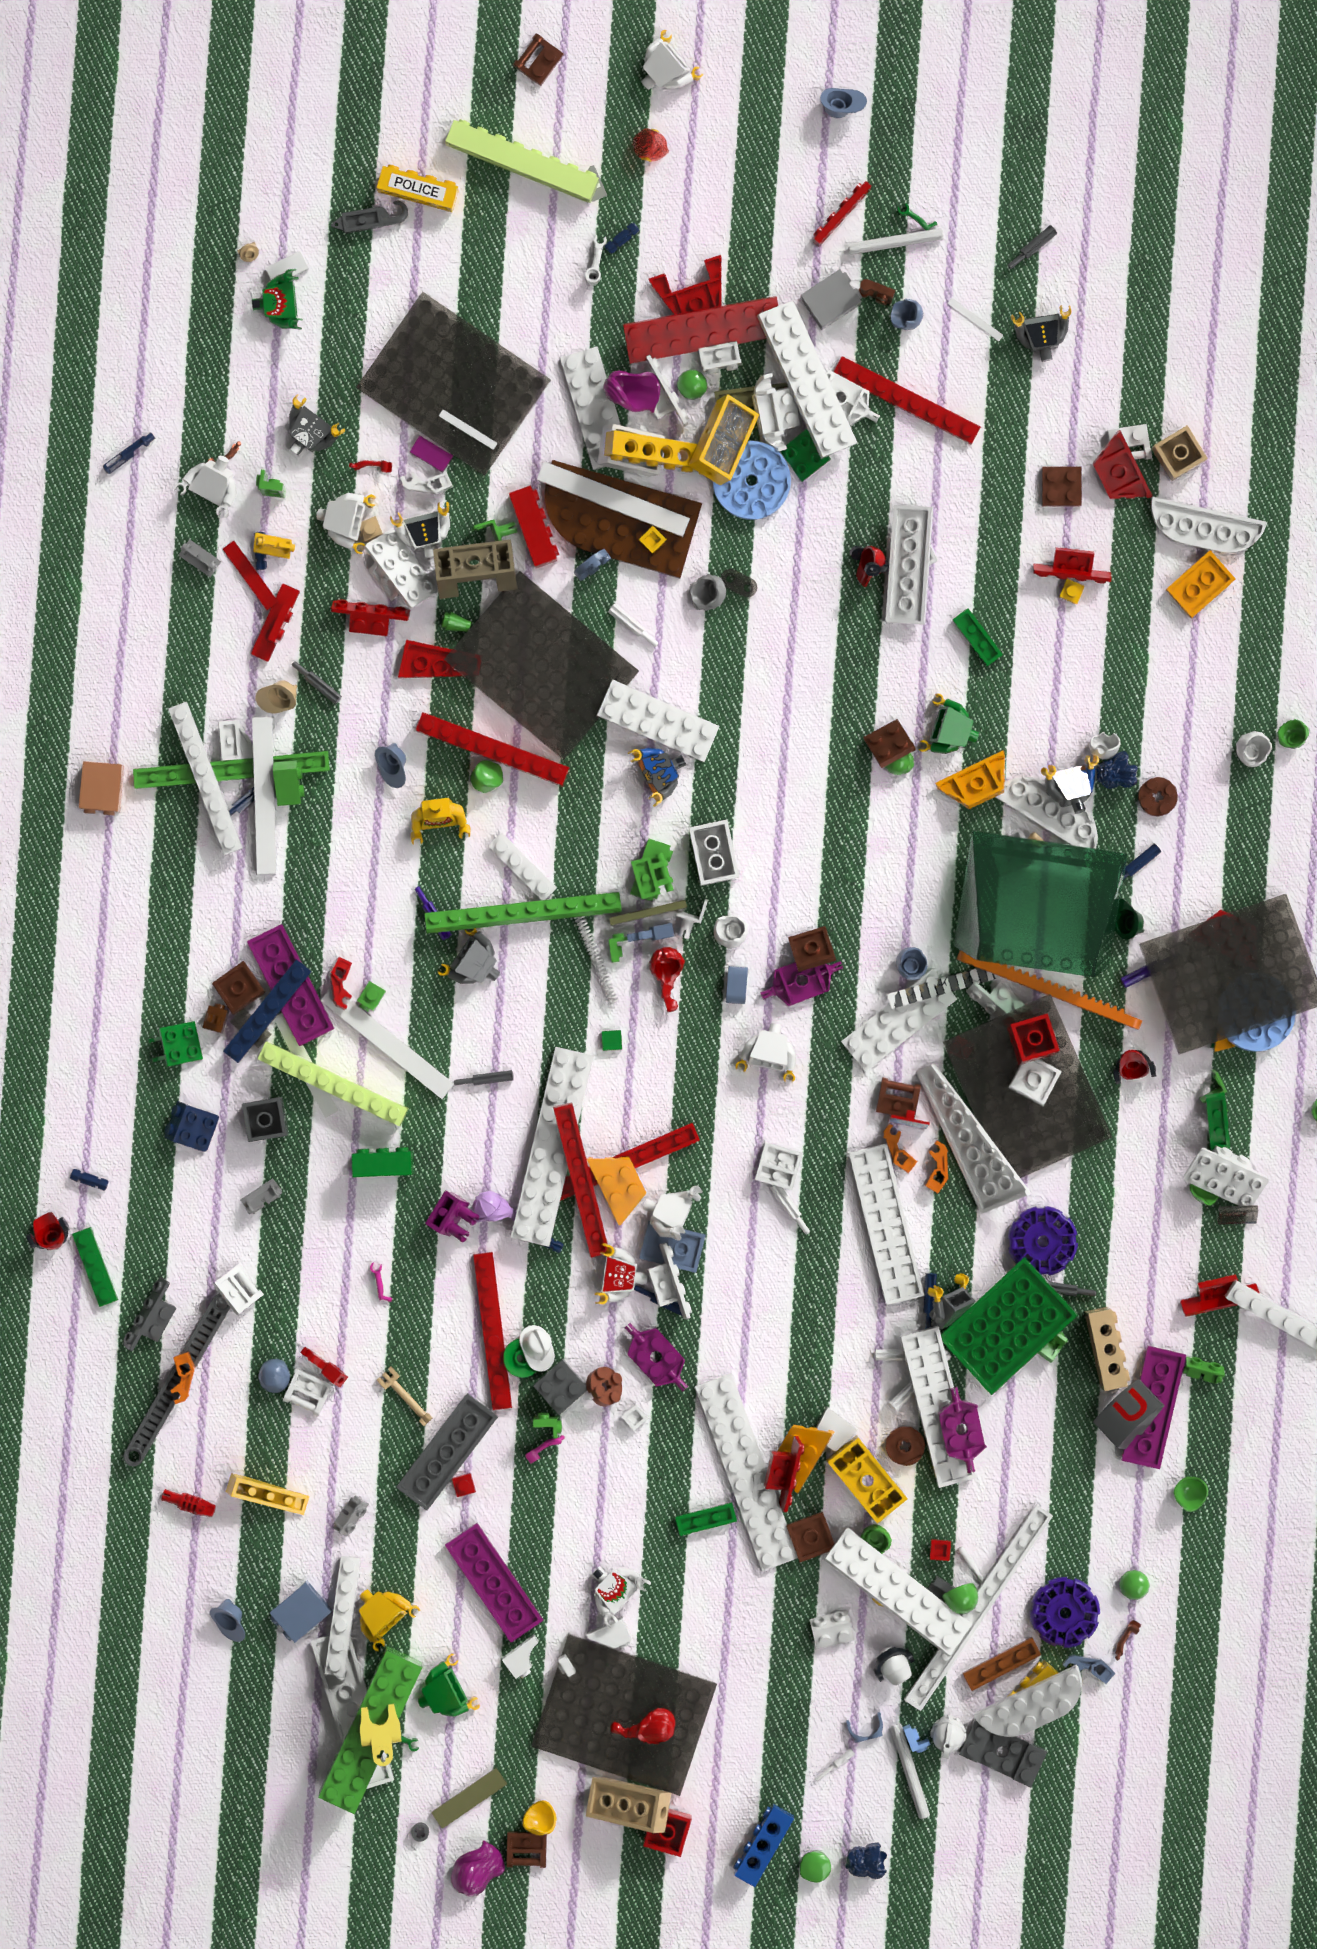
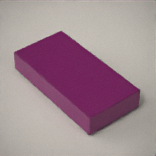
M420 435L410 450L411 454L442 473L453 458V455Z

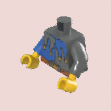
M646 748L629 751L628 754L632 753L635 757L630 762L637 761L652 792L648 800L654 798L656 803L653 806L656 807L664 799L672 795L678 785L679 775L677 770L686 766V762L682 755L671 759L668 752L665 753L662 749Z
M1089 755L1085 756L1084 761L1088 767L1082 765L1056 772V768L1053 765H1048L1049 772L1047 768L1043 767L1041 774L1046 776L1044 780L1047 795L1058 802L1061 807L1072 805L1075 814L1084 812L1086 808L1083 802L1087 801L1093 792L1096 771L1094 766L1099 763L1097 755H1093L1092 762H1090Z

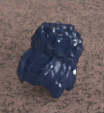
M1122 751L1117 753L1112 759L1098 764L1096 767V779L1107 789L1117 788L1118 786L1129 788L1137 784L1136 774L1138 768L1136 765L1128 764L1129 756L1127 752Z
M879 1842L867 1844L866 1847L855 1846L853 1849H849L846 1856V1869L849 1870L851 1875L856 1877L868 1876L871 1879H880L887 1873L884 1866L887 1853L880 1851L881 1844Z

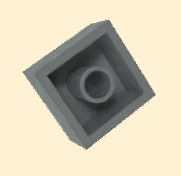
M283 1097L242 1103L248 1142L289 1135Z
M561 1359L533 1385L558 1415L564 1412L587 1391L586 1383L564 1359Z

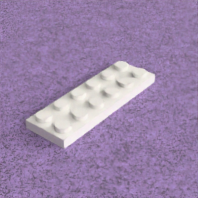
M593 347L560 357L592 468L596 470L605 467L597 465L603 426L610 424L621 426L615 404L607 398L603 386L607 377L598 347Z
M893 504L885 622L925 625L933 507Z
M613 679L596 715L701 762H705L720 727Z
M932 969L910 987L932 982L937 986V980L941 978ZM945 992L946 994L891 1009L889 1003L841 1042L866 1072L955 1002L957 998L952 992Z

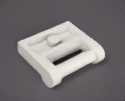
M1147 424L1107 430L1109 441L1118 430H1121L1128 447L1143 445L1142 451L1131 452L1134 459H1152Z
M241 1264L237 1265L213 1284L236 1315L264 1295L261 1290L258 1291L244 1273ZM234 1275H237V1277L241 1280L244 1286L251 1293L252 1297H249L244 1289L233 1277Z
M297 1368L283 1401L296 1404L319 1417L333 1384ZM297 1390L319 1402L317 1405L293 1395V1391Z

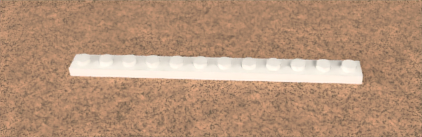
M1037 1504L1034 1506L978 1589L979 1599L976 1607L967 1614H961L963 1618L972 1624L950 1656H947L939 1649L936 1651L904 1698L906 1702L920 1711L923 1709L1053 1517L1052 1514Z

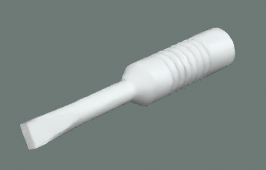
M960 1546L957 1551L982 1584L984 1579L976 1569L975 1562L965 1547Z
M851 1748L833 1762L832 1766L817 1776L815 1780L818 1782L834 1768H839L855 1755Z

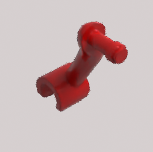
M363 460L355 464H349V467L354 470H359L366 466L381 467L380 472H392V463L384 460Z

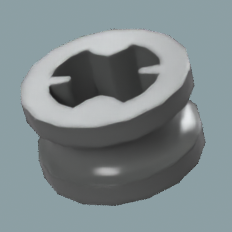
M422 1822L416 1823L411 1831L413 1839L418 1842L426 1840L429 1835V1827ZM416 1828H424L425 1835L417 1836Z

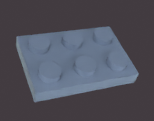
M649 1220L639 1259L664 1264L665 1261L659 1244L667 1243V1246H670L673 1251V1257H671L673 1264H676L679 1269L696 1273L706 1234L684 1229L685 1234L680 1233L682 1237L680 1240L660 1237Z

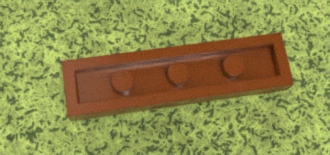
M1030 1637L964 1671L963 1675L971 1691L1041 1656V1653L1033 1638Z

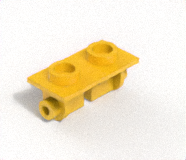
M255 533L253 552L290 559V553L295 550V544H292L291 539Z

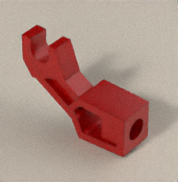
M338 957L328 975L333 1003L336 1007L346 1010L348 1005L344 1004L342 999L350 1000L352 996L343 988V982L347 978L352 962ZM336 969L343 972V975L340 977L341 979L335 974Z
M304 1347L300 1352L310 1362L322 1369L321 1374L334 1385L341 1387L347 1380L348 1376L330 1361L327 1363L309 1348Z

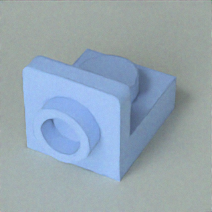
M910 1724L903 1727L912 1752L920 1753L928 1749L927 1746L931 1745L928 1738L917 1742L916 1740L920 1738L916 1728L912 1729Z

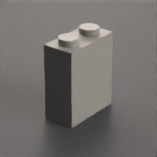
M840 269L800 296V299L821 330L860 306L862 302L860 300L862 298L857 288H852L850 277L846 272L842 273Z

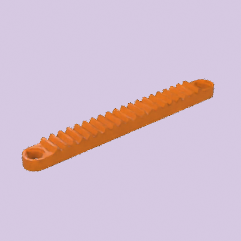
M960 950L957 956V960L1131 1028L1139 1030L1142 1024V1020L1125 1014L1123 1008L1117 1011V1006L1110 1008L1109 1003L1103 1005L1102 1000L1095 1002L1094 997L1088 999L1087 994L1080 996L1079 991L1073 994V989L1066 991V986L1059 988L1058 983L1051 985V980L1044 982L1043 977L1037 980L1035 974L1029 977V972L1022 974V969L1015 971L1014 966L1007 968V963L1000 965L999 960L993 963L992 958L989 957L986 960L984 954L978 957Z

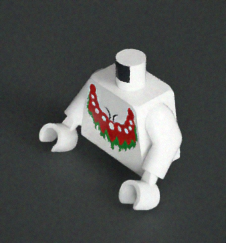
M598 1567L591 1574L599 1582L594 1589L596 1591L594 1599L597 1609L604 1618V1623L610 1628L609 1621L614 1619L616 1623L618 1622L614 1615L638 1589L647 1591L643 1588L645 1582L651 1585L649 1580L644 1579L633 1569L612 1568L607 1574L602 1568Z

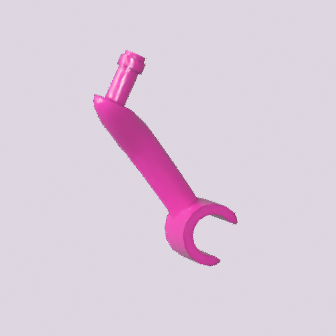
M373 1262L370 1265V1270L375 1274L378 1298L380 1301L383 1299L391 1302V1297L383 1296L384 1288L380 1273L382 1264L380 1269L375 1271L373 1269Z
M561 1435L557 1439L546 1440L537 1448L527 1453L525 1457L532 1464L540 1458L538 1455L540 1451L548 1446L561 1444L565 1436Z

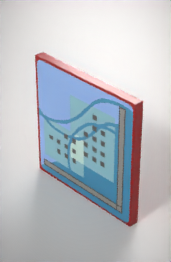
M911 1110L906 1111L905 1117L891 1115L888 1119V1122L921 1129H927L930 1125V1122L914 1119L915 1111Z

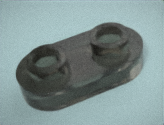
M726 569L721 574L725 588L745 598L753 597L756 594L757 583L754 579L734 569ZM728 576L734 578L732 583L727 582L726 578ZM745 585L751 586L749 592L744 590Z

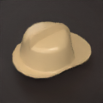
M280 680L273 685L263 687L255 695L257 705L265 712L272 714L291 710L296 705L297 685Z

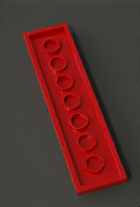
M777 296L623 324L629 363L647 361L646 357L648 355L652 359H659L697 352L699 348L737 341V344L767 339L757 315L777 307Z

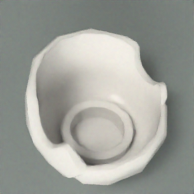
M1102 732L1098 736H1093L1089 742V749L1092 755H1097L1100 759L1105 760L1113 758L1120 748V738L1115 733L1107 736L1105 732Z

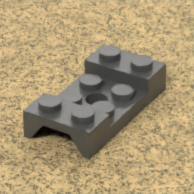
M974 1718L966 1741L958 1753L969 1760L983 1764L1031 1788L1047 1751L1018 1736L1005 1737L991 1733ZM1001 1746L1008 1749V1753L1004 1757L997 1755V1749Z

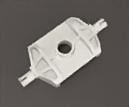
M830 370L826 372L835 394L841 392L846 396V400L840 403L850 427L863 417H867L877 423L880 415L870 411V408H868L869 391Z

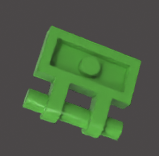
M663 853L656 854L657 862L653 864L650 856L631 861L642 900L660 895L659 886L664 885L666 892L674 890L672 886L673 879L670 877L667 868L668 861L665 860ZM659 868L662 879L657 881L654 869Z

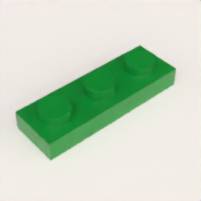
M969 608L952 619L987 667L1003 655Z
M1224 1092L1205 1095L1210 1149L1213 1151L1215 1146L1230 1148L1226 1095Z
M732 1502L675 1516L680 1536L737 1522Z

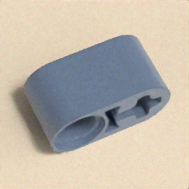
M728 966L726 1003L745 1004L748 967Z

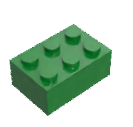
M408 1147L395 1148L396 1151H389V1148H377L376 1152H369V1148L356 1149V1153H352V1177L413 1175V1151H409Z

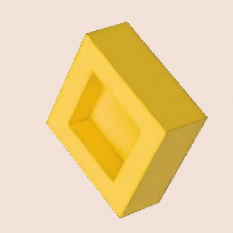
M652 526L639 541L653 554L667 539Z
M1066 579L1059 597L1077 605L1085 586Z

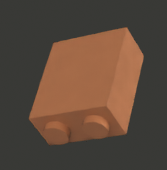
M83 761L79 808L84 809V813L95 814L96 811H103V815L115 816V812L120 813L124 765Z

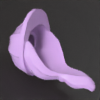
M493 1191L481 1192L476 1196L471 1211L479 1215V1220L474 1219L477 1222H495L506 1217L515 1221L517 1210L510 1207L500 1194Z

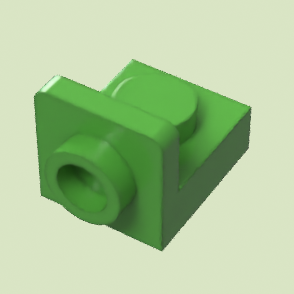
M624 933L614 934L612 939H609L612 963L620 962L619 958L623 957L622 946H618L617 942L628 941L627 936L624 937Z
M369 981L361 996L357 999L360 1003L359 1007L367 1012L370 1009L375 1011L386 990Z

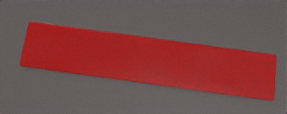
M232 541L225 546L223 551L265 609L269 610L277 604L278 600L236 542Z

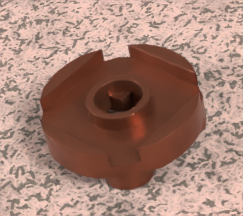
M1162 777L1151 778L1142 784L1139 789L1138 801L1145 813L1151 816L1159 817L1166 815L1177 804V789L1168 779ZM1159 791L1161 796H1163V800L1155 802V798L1152 797L1153 793L1157 794Z
M609 1367L595 1369L588 1375L586 1380L588 1394L591 1393L594 1397L592 1400L602 1407L619 1402L622 1395V1376L619 1373H615ZM603 1383H605V1385H606V1387H607L606 1391H605V1387L602 1386Z
M901 1426L895 1428L886 1438V1452L889 1458L899 1465H913L921 1459L924 1453V1439L920 1432L913 1427ZM902 1441L910 1442L911 1445L908 1447V1451L900 1449Z

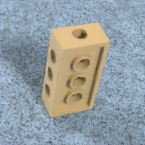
M1109 1307L1084 1311L1100 1388L1108 1391L1127 1387V1381H1130L1128 1369L1126 1370L1123 1362H1126L1124 1350L1120 1349L1119 1346L1122 1339L1120 1331L1116 1330L1115 1323H1118L1116 1312ZM1107 1324V1331L1101 1334L1100 1328ZM1107 1344H1111V1345H1112L1111 1351L1108 1352V1353H1105V1351H1104L1105 1346H1106ZM1115 1363V1370L1109 1372L1108 1368L1110 1364Z
M592 1777L586 1817L651 1833H664L671 1793L611 1778Z

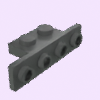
M162 1276L154 1283L150 1296L145 1299L140 1314L135 1317L130 1332L124 1337L123 1345L130 1351L134 1350L141 1335L158 1342L176 1310L174 1305L161 1300L170 1285V1282Z

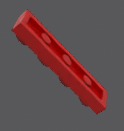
M867 181L863 184L859 183L852 192L854 194L850 199L846 197L839 205L841 209L837 213L833 212L826 221L828 223L825 227L822 228L820 226L815 231L813 243L816 246L820 247L871 190L872 186Z

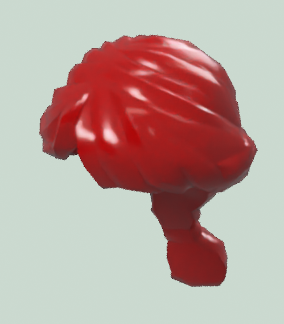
M671 947L657 949L653 953L648 967L656 980L661 982V997L664 999L667 1012H674L678 1008L677 1001L670 996L674 988V982L680 975L685 963L684 958L677 949Z
M657 1708L649 1712L640 1723L625 1729L619 1723L613 1722L610 1725L611 1733L620 1734L625 1738H638L648 1744H659L673 1736L676 1726L675 1718L669 1710Z

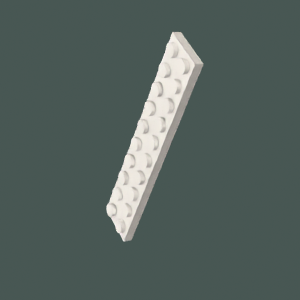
M555 1047L511 1234L513 1239L550 1246L568 1169L553 1107L572 1102L578 1124L594 1055Z
M732 1373L696 1385L697 1394L761 1570L764 1571L797 1559L798 1556L787 1530V1523L775 1490L765 1489L764 1487L767 1468Z

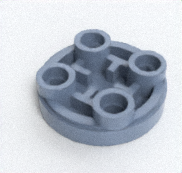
M602 549L574 570V574L582 581L589 575L591 576L600 569L599 566L606 564L611 560V557L605 549Z

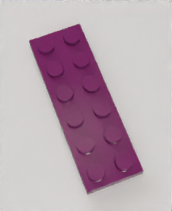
M283 924L247 941L271 990L296 959L301 962ZM308 976L281 1010L299 1046L335 1029Z
M1147 1345L1140 1380L1165 1406L1143 1434L1137 1435L1129 1446L1123 1449L1122 1461L1155 1469L1161 1468L1186 1354Z
M478 1522L445 1544L510 1642H513L543 1621V1618Z

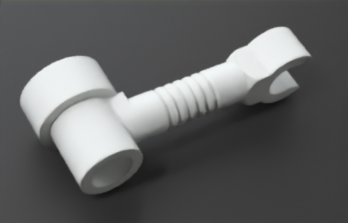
M597 235L594 237L595 250L592 265L585 272V280L590 286H596L601 279L599 264L603 247H605L607 242L606 237L602 244L597 243Z

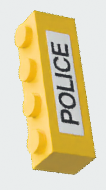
M390 164L388 167L382 166L377 184V191L379 193L452 213L459 188L455 186V182L444 180V182L437 181V178L431 175L419 176L418 172L413 170L404 172L399 170V167Z

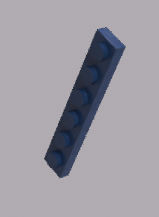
M296 959L223 1052L237 1063H240L312 971Z

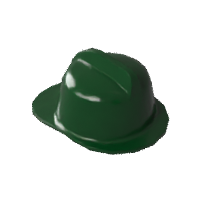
M1117 898L1109 903L1106 911L1107 921L1122 939H1132L1134 936L1145 931L1142 914L1136 911L1127 901Z

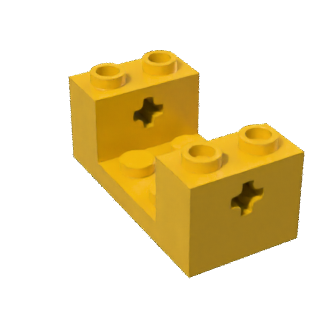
M857 1435L826 1459L828 1464L877 1524L908 1499ZM865 1475L873 1477V1483L869 1486H865L862 1483V1478Z

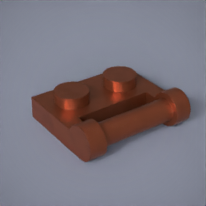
M535 33L532 37L533 41L519 60H515L513 66L535 83L542 86L562 59L564 53L547 42L542 36ZM541 45L543 47L542 51L528 69L525 63L536 48Z
M868 279L862 280L859 288L862 298L873 297L877 303L882 305L887 303L891 305L896 291Z
M882 1077L876 1112L905 1117L906 1111L911 1110L915 1111L916 1115L921 1085L889 1081L888 1078ZM886 1089L913 1093V1097L910 1099L886 1094Z
M507 1832V1867L540 1866V1868H546L547 1834L539 1836L530 1832ZM513 1853H540V1858H513Z

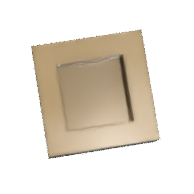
M376 516L361 522L360 531L365 542L383 534Z

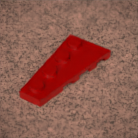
M406 640L398 679L479 676L483 656Z

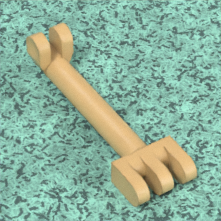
M390 1366L388 1370L393 1375L390 1377L384 1372L382 1375L387 1381L384 1382L380 1377L377 1381L385 1390L391 1386L421 1418L419 1422L425 1426L433 1417L428 1412L426 1413L396 1381L400 1375Z

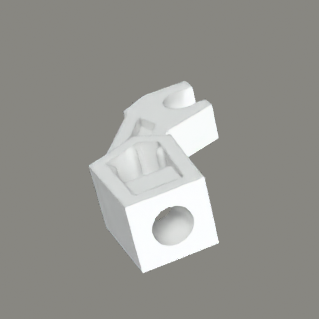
M411 472L412 480L410 482H407L404 476L400 477L404 488L409 491L413 490L438 495L453 487L447 472L431 477L428 481H422L414 472ZM439 480L442 487L435 490L431 483Z

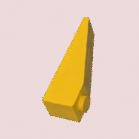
M231 1473L225 1491L231 1497L304 1515L310 1497Z

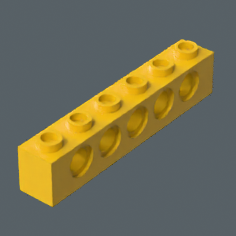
M613 430L606 432L604 456H610L611 460L614 461L628 459V463L632 464L646 462V466L650 467L664 465V469L675 470V467L681 468L682 472L691 473L694 469L688 465L697 444ZM625 444L628 445V452L625 450ZM643 446H644L645 449H646V454H645V455H644V453H643V451H642ZM660 450L664 453L663 458L660 455ZM678 452L681 455V460L678 459Z

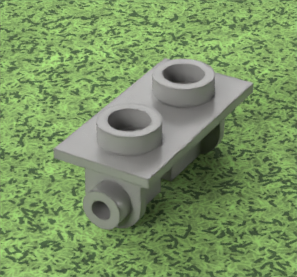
M190 539L187 543L183 544L181 547L182 551L179 553L181 558L210 578L222 562Z
M272 1178L240 1199V1201L246 1207L245 1209L249 1215L251 1213L255 1214V1212L264 1207V1202L269 1204L279 1198L282 1194V1189Z
M357 1495L351 1497L344 1507L349 1514L346 1515L341 1512L334 1522L333 1528L341 1535L348 1536L351 1534L359 1518L365 1515L369 1503L361 1501L362 1499Z

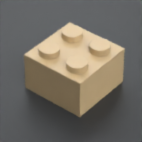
M1188 425L1151 448L1171 482L1208 459Z

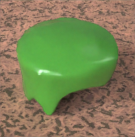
M483 760L471 772L470 781L476 790L487 793L503 783V772L499 764Z
M815 1850L807 1852L802 1857L800 1862V1875L802 1878L818 1883L824 1881L829 1876L831 1862L825 1853Z

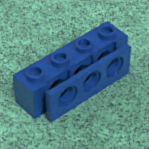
M775 1804L765 1809L762 1815L763 1820L760 1825H756L752 1833L754 1836L750 1842L746 1843L743 1848L744 1853L742 1857L738 1858L733 1866L735 1870L734 1876L753 1887H756L794 1820V1816ZM775 1823L777 1827L774 1830H769L767 1825ZM760 1840H765L767 1845L759 1847L757 1843ZM754 1857L757 1859V1862L749 1864L747 1860Z

